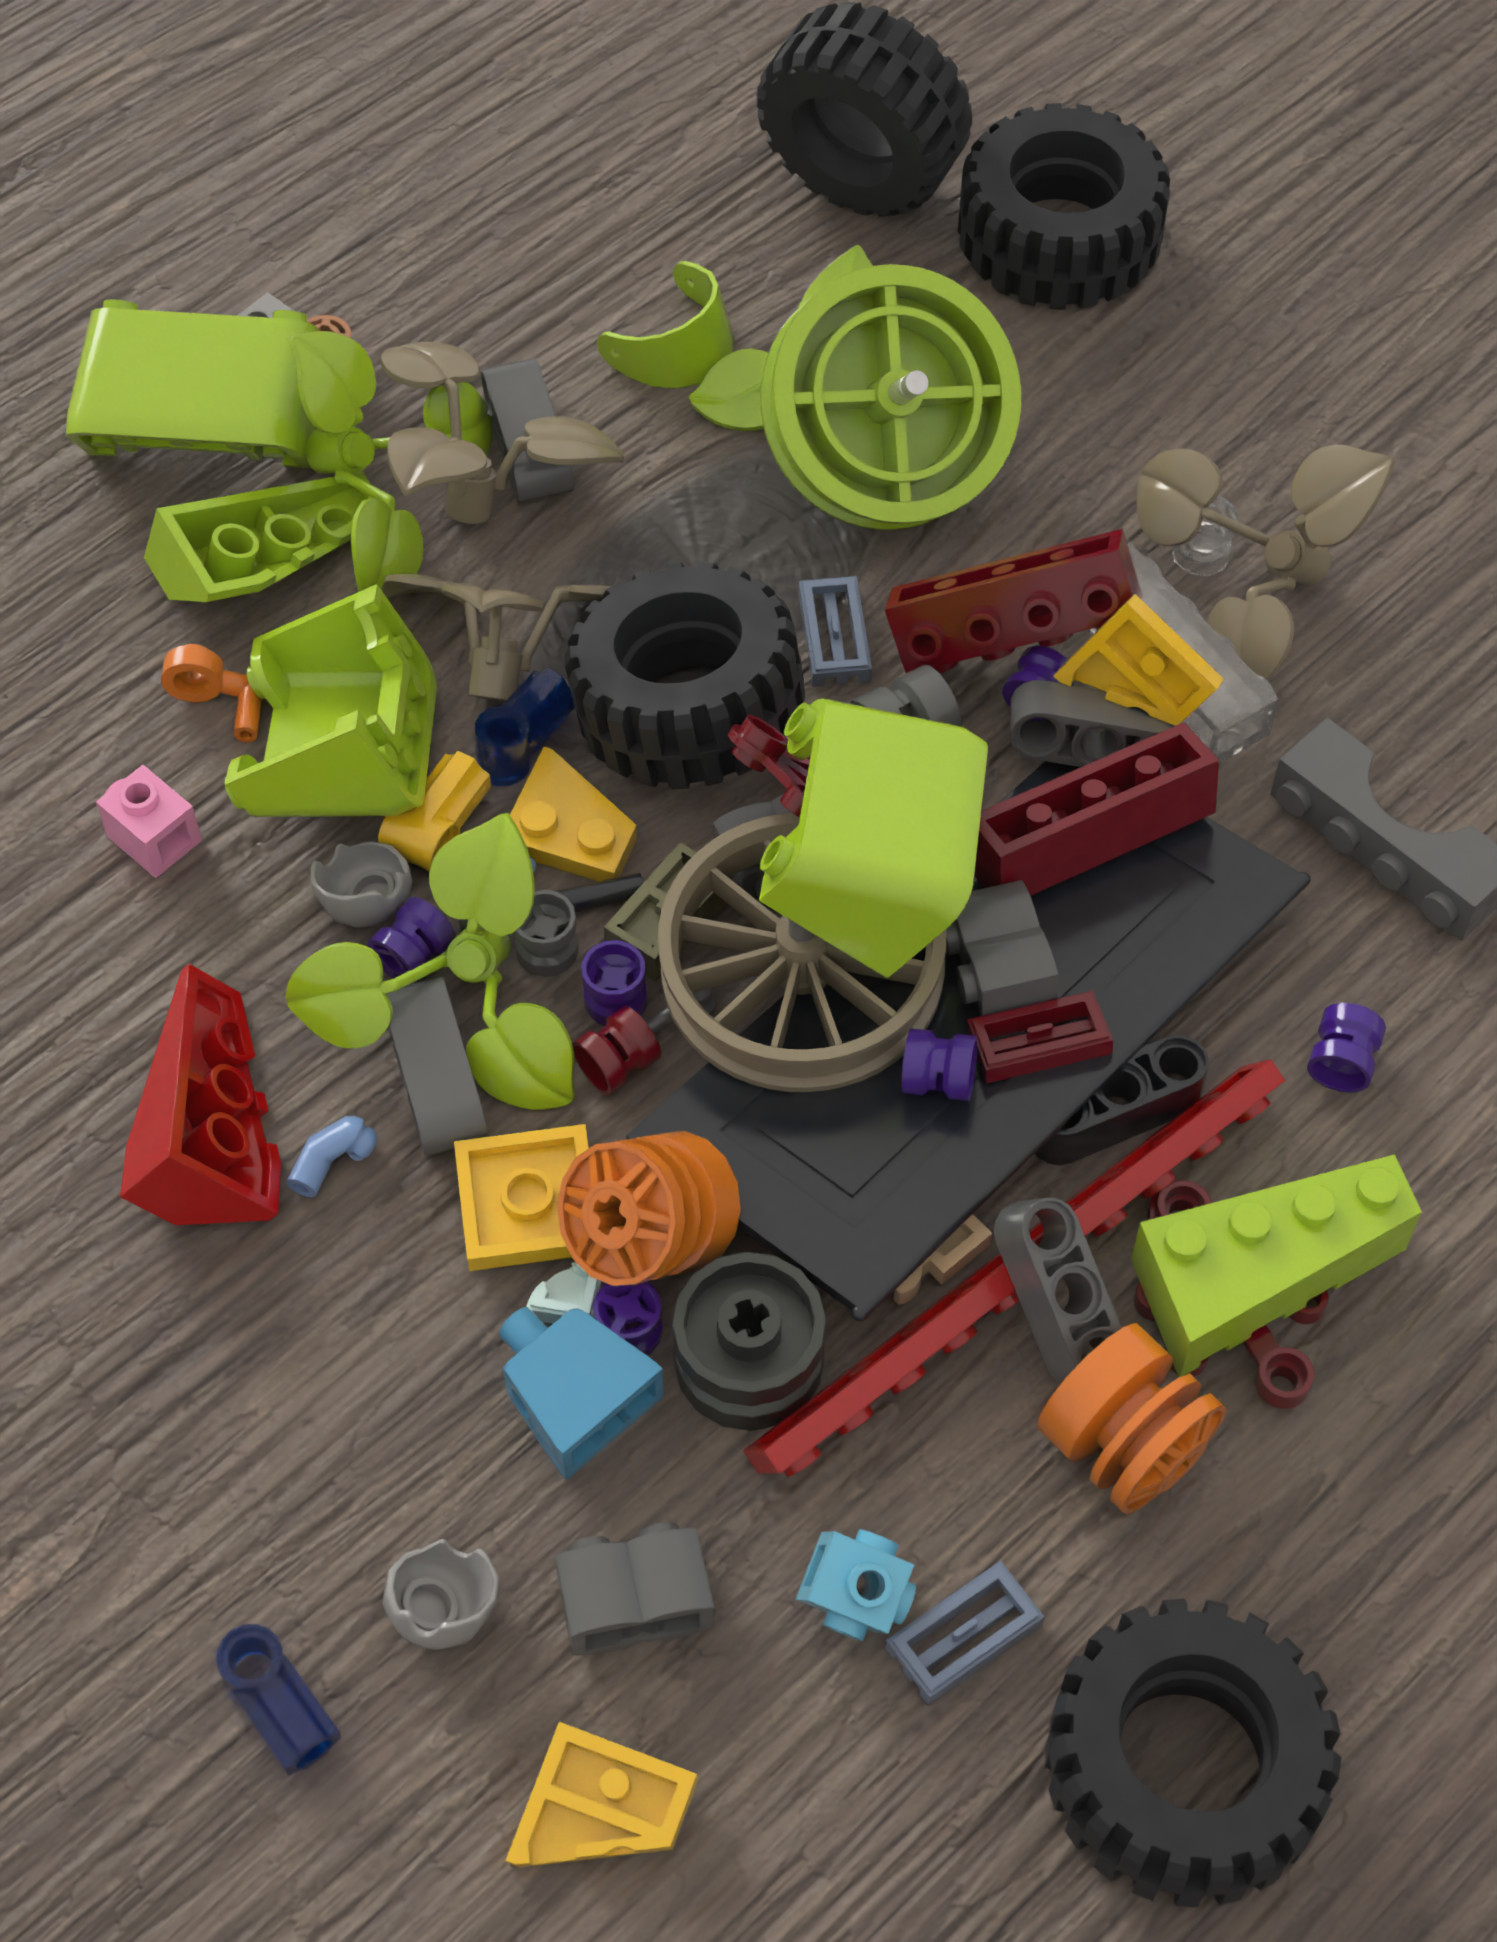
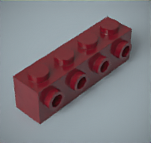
M1119 529L892 587L884 610L905 674L923 665L931 666L940 674L954 668L959 661L980 656L984 661L997 660L1014 652L1016 647L1036 642L1043 647L1054 646L1069 640L1073 633L1093 628L1098 630L1134 594L1142 599V592L1124 530Z
M1183 722L981 811L974 876L984 888L1022 880L1031 896L1216 813L1219 759Z

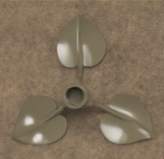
M428 341L388 348L382 353L381 367L392 380L416 388L443 386L448 394L451 438L431 428L417 427L399 430L389 438L387 457L393 477L404 496H408L430 485L448 482L445 513L456 521L477 524L485 522L490 518L494 489L504 490L506 488L507 476L518 456L523 451H526L527 455L533 460L554 465L624 464L625 457L623 452L598 428L576 418L550 416L528 421L524 427L526 437L515 439L498 471H495L491 467V460L486 457L481 448L471 442L462 440L459 390L456 383L472 382L478 378L479 370L475 359L466 351L456 346Z
M1328 445L1312 452L1298 468L1291 487L1292 502L1302 512L1295 520V526L1299 533L1283 531L1274 537L1268 536L1209 508L1221 491L1223 479L1217 465L1206 455L1190 449H1172L1158 454L1143 468L1142 475L1139 477L1137 484V517L1142 530L1152 541L1170 547L1187 543L1198 533L1204 517L1215 524L1265 547L1264 557L1267 567L1271 573L1279 577V579L1250 587L1246 594V600L1237 597L1221 599L1212 609L1205 624L1203 646L1207 661L1224 678L1221 684L1240 699L1250 703H1257L1264 687L1286 659L1294 637L1293 616L1286 604L1274 596L1265 594L1281 589L1292 591L1296 583L1304 586L1315 585L1326 576L1331 563V556L1327 547H1334L1344 543L1366 522L1388 484L1395 464L1393 458L1347 445Z
M420 574L387 575L384 578L381 590L387 598L418 592H441L443 595L461 602L465 610L470 648L468 663L472 664L468 696L515 702L520 671L530 672L532 656L558 606L564 602L580 600L591 602L596 600L601 602L605 590L611 586H556L546 606L543 601L519 592L505 589H490L486 591L479 586L449 582ZM502 607L542 612L521 654L516 653L517 641L500 638ZM476 608L481 613L488 609L491 610L489 636H482L481 645Z

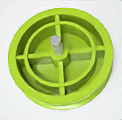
M888 264L858 269L837 278L814 294L788 318L772 343L766 358L761 381L760 409L766 439L774 459L791 485L806 500L824 513L842 522L875 530H896L925 524L955 511L975 498L991 483L1005 463L1016 438L1021 413V384L1016 359L1009 340L995 317L977 297L960 284L939 273L920 267Z

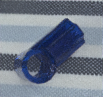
M547 667L544 671L534 670L502 706L488 708L478 716L475 722L476 761L483 770L490 774L491 784L510 786L523 780L530 770V757L575 708L570 687L566 683L564 676Z
M243 1624L232 1629L221 1640L217 1649V1667L228 1697L243 1710L287 1775L290 1776L297 1771L306 1770L327 1755L330 1748L341 1739V1733L285 1656L278 1636L267 1627L258 1624ZM250 1654H261L267 1656L272 1661L269 1669L256 1679L245 1680L233 1673L236 1664L243 1657Z

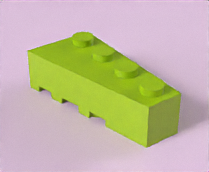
M1394 1154L1140 1222L1131 1262L1168 1353L1174 1358L1173 1365L1177 1375L1182 1377L1200 1367L1201 1361L1223 1348L1228 1351L1248 1340L1253 1331L1280 1316L1285 1319L1306 1307L1308 1300L1329 1288L1337 1289L1405 1251L1422 1211Z

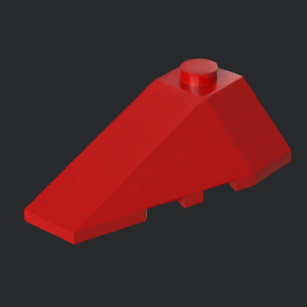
M187 964L180 972L125 1150L120 1198L173 1225L270 1221L278 1214L281 1160L277 1144L267 1143L261 1117L269 1110L265 1093L254 1091L248 1062L256 1055L241 993L191 964Z

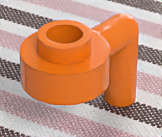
M198 644L179 646L170 650L165 655L161 684L167 693L179 700L196 703L209 701L219 693L238 697L233 735L241 742H253L257 739L262 699L252 690L247 675L224 670L222 659L213 651Z

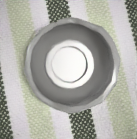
M368 841L349 847L341 843L336 846L335 854L327 865L323 866L321 862L313 861L310 867L311 887L320 905L338 923L356 928L376 926L395 914L410 896L413 881L408 862L389 844Z
M440 1539L425 1546L423 1549H415L404 1553L388 1570L382 1604L387 1617L407 1641L432 1650L457 1647L468 1643L488 1622L497 1601L500 1577L488 1554L481 1548H477L471 1553H463L452 1548L446 1539Z

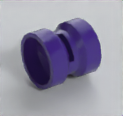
M409 897L395 913L396 922L391 927H381L368 941L367 947L372 948L379 955L383 971L394 979L426 963L433 955H440L442 952H445L452 940L456 938V933L451 923L437 908L418 897Z
M620 940L604 941L593 946L586 953L582 961L584 1004L589 1016L598 1024L606 1026L607 1017L623 1006L632 1008L640 1016L643 1015L647 1006L645 960L640 951L630 943Z
M1336 1003L1325 1008L1318 1029L1322 1041L1313 1046L1307 1065L1309 1075L1317 1083L1339 1092L1354 1093L1368 1088L1376 1065L1372 1054L1380 1050L1386 1031L1384 1020L1369 1008L1354 1003Z
M910 1028L903 1060L902 1093L923 1096L928 1091L935 1090L943 1091L948 1099L970 1101L976 1069L977 1036L955 1034L950 1039L937 1038L931 1030Z

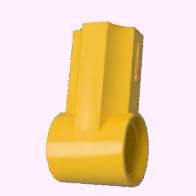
M460 751L452 755L445 754L426 779L425 796L422 806L397 816H385L380 827L378 842L392 845L408 862L430 871V866L436 853L448 841L460 834V828L490 789V774L480 767L476 759Z

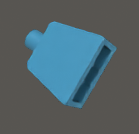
M523 1307L514 1312L499 1330V1337L516 1353L503 1368L506 1392L565 1480H568L664 1397L663 1369L653 1359L582 1309H570L548 1328L528 1307Z

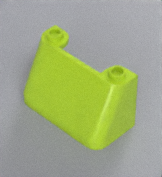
M105 300L103 308L94 309L90 314L67 412L66 437L89 455L117 456V447L119 445L126 452L137 453L138 447L238 453L245 454L251 460H262L263 455L271 458H283L282 465L284 467L312 469L307 461L305 450L307 439L316 427L308 419L301 403L296 362L288 338L295 334L320 330L315 325L307 323L306 314L292 310L273 311L272 318L138 310V305L133 302Z
M375 584L254 638L250 655V666L247 667V678L254 693L261 699L266 698L272 706L273 713L264 761L258 763L254 757L245 754L232 759L228 766L225 788L234 806L240 810L245 809L254 817L397 816L422 806L426 788L437 682L427 655L380 587Z
M824 698L817 699L810 705L802 703L794 710L784 729V735L788 737L787 751L789 754L799 760H805L810 756L799 825L787 837L783 835L777 836L766 848L760 861V869L765 873L759 901L884 977L889 978L958 918L971 895L988 745L983 739L961 726Z

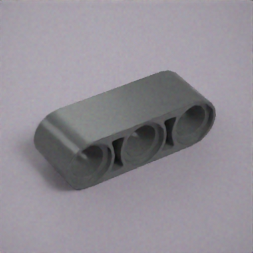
M536 358L480 370L485 402L488 406V413L492 420V426L503 460L515 439L526 437L524 427L528 421L541 417L556 416ZM523 451L518 456L508 474L518 503L574 491V477L571 465H554L539 462L530 458L526 451Z
M1032 680L1019 686L1011 697V741L1014 748L1023 756L1032 759L1076 767H1083L1170 729L1174 725L1150 717L1141 708H1127L1105 700L1107 693L1105 691L1074 685L1068 686L1057 682ZM1035 717L1046 718L1043 721H1031L1029 719ZM1094 728H1104V729H1107V730H1104V731H1101V732H1092V731H1089V730L1094 729Z
M443 977L410 984L395 992L385 993L393 1008V1017L388 1031L424 1156L455 1149L454 1141L489 1137L479 1095Z
M1051 1197L1012 1202L1004 1207L996 1218L994 1227L996 1244L1047 1370L1054 1381L1061 1384L1081 1362L1082 1350L1087 1342L1094 1350L1106 1338L1122 1327L1078 1218L1072 1208L1062 1200ZM1034 1214L1039 1217L1044 1230L1043 1239L1039 1246L1034 1244L1029 1233L1030 1220ZM1061 1278L1065 1281L1069 1290V1300L1064 1310L1059 1307L1055 1297L1056 1285Z

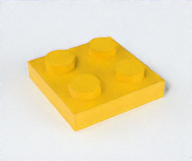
M585 1124L454 1141L469 1271L572 1258L560 1233L557 1203L562 1178L575 1157L589 1149Z

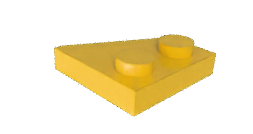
M1136 594L1105 622L1053 675L1060 683L1071 686L1076 680L1107 692L1105 700L1127 708H1141L1150 717L1174 726L1183 722L1219 688L1224 680Z
M543 747L510 814L528 847L529 856L536 863L598 882L620 877L637 840V825L553 749Z
M559 1722L505 1861L517 1867H529L673 1850L699 1776L686 1769Z

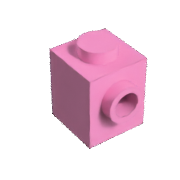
M144 765L140 766L128 777L114 782L107 789L104 796L96 801L107 837L155 878L202 842L193 806Z

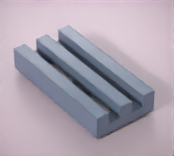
M857 576L799 581L798 594L812 687L824 686V678H835L836 685L848 684V676H859V683L871 682L872 666ZM837 592H845L856 659L845 660L835 597ZM813 594H822L832 661L823 662Z
M999 1561L888 1638L885 1649L893 1659H898L903 1666L902 1672L910 1682L914 1681L920 1689V1696L929 1706L1041 1627L1044 1615L1005 1565ZM1000 1586L1006 1594L919 1656L911 1649L915 1644ZM1018 1609L1021 1613L1019 1617L932 1677L928 1670L1012 1611Z

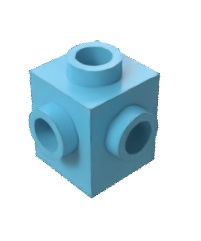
M859 1529L855 1540L835 1531L821 1532L795 1600L826 1612L823 1626L853 1639L863 1641L867 1630L888 1634L893 1622L898 1625L902 1624L912 1605L916 1584L908 1580L914 1564L895 1557L899 1544L872 1532ZM860 1575L865 1580V1589L862 1595L857 1590V1580Z

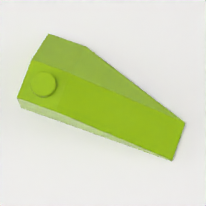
M363 471L353 474L370 483ZM334 476L157 508L144 559L169 600L210 602L260 592L350 541L352 522L357 508L362 501L373 497L349 484L336 483Z

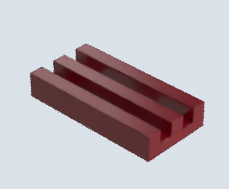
M1093 990L967 1019V1034L977 1036L978 1039L977 1061L982 1064V1074L986 1084L1113 1054V1038ZM1085 1016L1088 1017L1086 1020L1053 1027V1024ZM1027 1030L1026 1034L1004 1038L990 1042L989 1040L991 1038Z

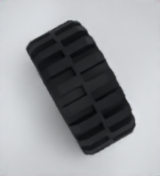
M845 2L839 6L835 3L819 7L814 12L806 14L798 22L760 77L761 82L757 87L756 95L758 120L761 130L768 132L767 143L773 153H779L783 158L782 165L791 175L796 173L805 181L804 186L813 193L821 192L829 197L828 202L840 208L844 205L853 207L854 213L870 215L877 212L879 217L894 216L921 207L936 192L969 140L970 127L973 124L971 103H968L970 100L969 91L965 81L958 80L957 78L958 67L950 56L944 57L939 52V44L929 34L924 37L913 29L914 23L902 16L899 19L889 16L887 9L875 5L864 9L859 2Z
M1061 103L1046 104L1042 110L1034 111L1032 106L1018 110L1011 120L1005 116L989 128V132L985 131L971 146V153L965 158L958 219V233L960 234L962 251L965 257L971 261V267L984 281L991 278V285L995 290L1005 296H1008L1010 293L1019 296L1018 299L1021 303L1035 306L1036 302L1050 304V309L1065 310L1066 305L1078 304L1080 309L1093 307L1098 304V299L1105 298L1109 302L1126 293L1127 286L1131 289L1147 276L1148 270L1155 265L1159 256L1170 197V175L1168 167L1162 160L1163 156L1151 140L1145 142L1146 136L1142 130L1133 123L1127 126L1122 124L1119 115L1105 110L1104 114L1093 112L1092 107L1076 104V108H1062ZM1061 199L1078 202L1094 210L1080 213H1062L1044 209L1033 203L1043 200Z
M682 562L665 564L666 570L651 573L649 569L635 573L633 574L632 581L624 585L617 582L606 589L601 602L593 600L581 615V623H576L568 639L569 649L565 654V671L581 734L586 738L589 750L597 759L604 763L606 762L609 769L625 778L634 774L635 781L652 787H657L659 782L669 783V787L672 789H689L690 783L705 781L707 787L723 783V776L736 772L738 776H741L752 770L732 754L735 744L728 737V732L733 725H741L747 715H752L769 723L784 735V729L790 716L799 705L804 703V677L795 624L792 622L791 612L784 600L775 595V591L758 578L751 581L750 575L745 571L731 566L726 571L719 570L715 563L698 562L697 567H684ZM684 667H719L704 677L688 682L672 684L652 682L668 672Z
M1184 1598L1162 1600L1158 1615L1150 1617L1148 1610L1141 1605L1123 1613L1116 1630L1104 1625L1088 1639L1083 1656L1074 1657L1064 1675L1059 1695H1057L1049 1723L1050 1731L1045 1745V1768L1052 1772L1048 1790L1054 1810L1066 1812L1069 1819L1065 1832L1077 1850L1089 1845L1098 1854L1093 1866L1111 1881L1115 1878L1118 1871L1136 1880L1132 1893L1153 1901L1157 1891L1163 1890L1174 1893L1175 1906L1198 1908L1203 1896L1214 1895L1215 1900L1220 1906L1240 1901L1249 1887L1254 1886L1262 1891L1280 1878L1289 1863L1295 1864L1317 1831L1332 1802L1330 1794L1339 1780L1342 1758L1333 1751V1748L1341 1734L1336 1712L1332 1710L1323 1711L1321 1705L1329 1691L1318 1671L1303 1674L1298 1664L1304 1653L1288 1637L1284 1638L1278 1645L1265 1635L1269 1623L1249 1612L1245 1623L1227 1617L1228 1604L1206 1600L1202 1612L1188 1611L1187 1601ZM1166 1695L1194 1696L1221 1707L1240 1723L1255 1748L1260 1772L1254 1790L1246 1800L1236 1806L1209 1812L1183 1809L1157 1797L1133 1773L1122 1749V1730L1131 1711L1148 1700Z

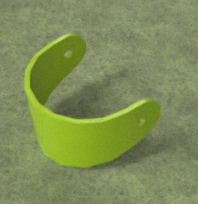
M680 261L673 268V277L677 286L685 295L704 307L698 315L682 326L663 334L632 337L613 332H603L597 338L598 351L603 359L625 376L654 387L679 389L702 383L708 371L719 360L733 352L734 335L718 282L711 271L688 261Z

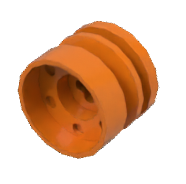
M678 1131L593 1145L575 1157L562 1178L557 1210L560 1233L572 1259L590 1277L612 1286L639 1284L648 1280L660 1279L666 1275H677L699 1270L715 1259L722 1257L736 1235L741 1205L738 1181L726 1157L707 1139L686 1131Z
M1137 1323L1125 1326L1106 1338L1074 1368L1048 1400L1039 1416L1037 1429L1074 1463L1088 1458L1103 1448L1092 1468L1089 1480L1101 1490L1115 1485L1112 1489L1110 1500L1127 1515L1141 1509L1159 1494L1174 1486L1195 1465L1206 1450L1209 1441L1224 1421L1227 1408L1211 1393L1197 1399L1202 1384L1191 1374L1179 1377L1161 1389L1160 1387L1171 1369L1174 1358Z

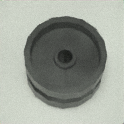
M751 1252L717 1258L691 1276L677 1297L672 1323L674 1365L682 1393L698 1413L722 1427L755 1431L777 1425L812 1398L820 1385L824 1361L826 1316L819 1291L797 1267L773 1255Z

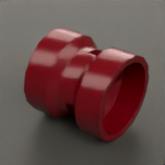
M628 1006L621 1007L607 1017L606 1027L599 1032L588 1031L572 1042L574 1058L579 1068L592 1085L605 1095H610L626 1083L627 1074L632 1070L648 1068L659 1060L662 1054L660 1045L648 1024L637 1012Z

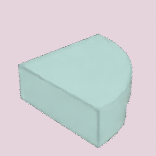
M576 1262L571 1263L572 1267L558 1272L546 1282L542 1281L536 1286L526 1307L542 1322L555 1323L570 1309L574 1308L582 1309L594 1318L593 1304L596 1294L603 1287L604 1282L590 1277Z

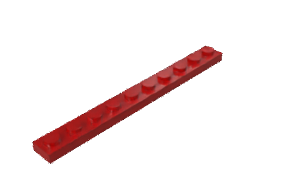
M1268 1059L1237 1069L1198 1099L1197 1102L1185 1109L1067 1200L1065 1203L1072 1208L1077 1216L1084 1236L1091 1232L1096 1237L1114 1228L1127 1217V1213L1123 1208L1127 1203L1139 1194L1145 1199L1167 1187L1176 1178L1171 1169L1187 1157L1190 1161H1195L1217 1148L1224 1140L1219 1132L1234 1120L1237 1124H1242L1263 1112L1271 1104L1266 1095L1285 1081L1273 1061ZM1041 1221L1029 1230L1030 1237L1037 1246L1042 1241L1044 1233ZM998 1253L745 1448L743 1452L757 1473L780 1474L784 1472L786 1477H790L802 1471L820 1456L821 1452L816 1445L836 1430L839 1435H844L863 1424L874 1413L869 1404L888 1389L892 1394H897L917 1382L926 1373L922 1363L940 1349L944 1354L950 1353L972 1339L978 1332L973 1325L974 1322L991 1309L994 1314H999L1018 1303L1019 1298L1001 1254Z

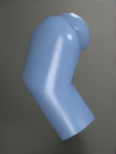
M345 1116L311 1135L306 1141L286 1181L287 1186L299 1195L310 1198L315 1197L333 1161L343 1153H347L355 1161L367 1158L376 1146L378 1140L377 1133L371 1127L363 1125V1118Z

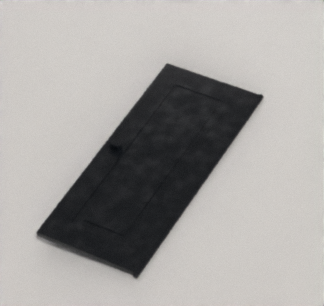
M1045 761L999 803L1081 767ZM1205 817L1031 895L1039 926L1047 938L1058 971V998L1093 990L1113 1038V1054L987 1084L982 1074V1064L978 1063L976 1059L975 1077L970 1101L948 1099L943 1091L930 1090L923 1096L902 1093L904 1055L880 1073L863 1081L845 1087L814 1092H785L755 1086L732 1077L708 1062L626 1135V1139L686 1131L707 1139L726 1157L738 1181L741 1212L737 1227L777 1257L800 1269L811 1282L851 1310V1316L854 1320L864 1321L1309 885L1310 876L1306 872H1298L1208 817ZM974 876L972 891L984 889ZM925 948L911 959L925 961ZM945 954V978L942 995L937 1010L926 1029L931 1030L937 1038L950 1039L955 1034L968 1035L967 1019L980 1017L975 1003L964 1004L961 998L956 977V966L961 965L958 955L947 956ZM847 972L896 1012L906 1002L916 986L914 984ZM827 984L823 988L842 1044L864 1036L879 1027L877 1023ZM797 994L783 1048L807 1050L830 1047L812 995ZM784 995L739 1036L759 1044L771 1046ZM1085 1016L1053 1024V1027L1086 1020L1088 1017ZM1027 1030L991 1038L989 1040L990 1042L1004 1038L1026 1034Z

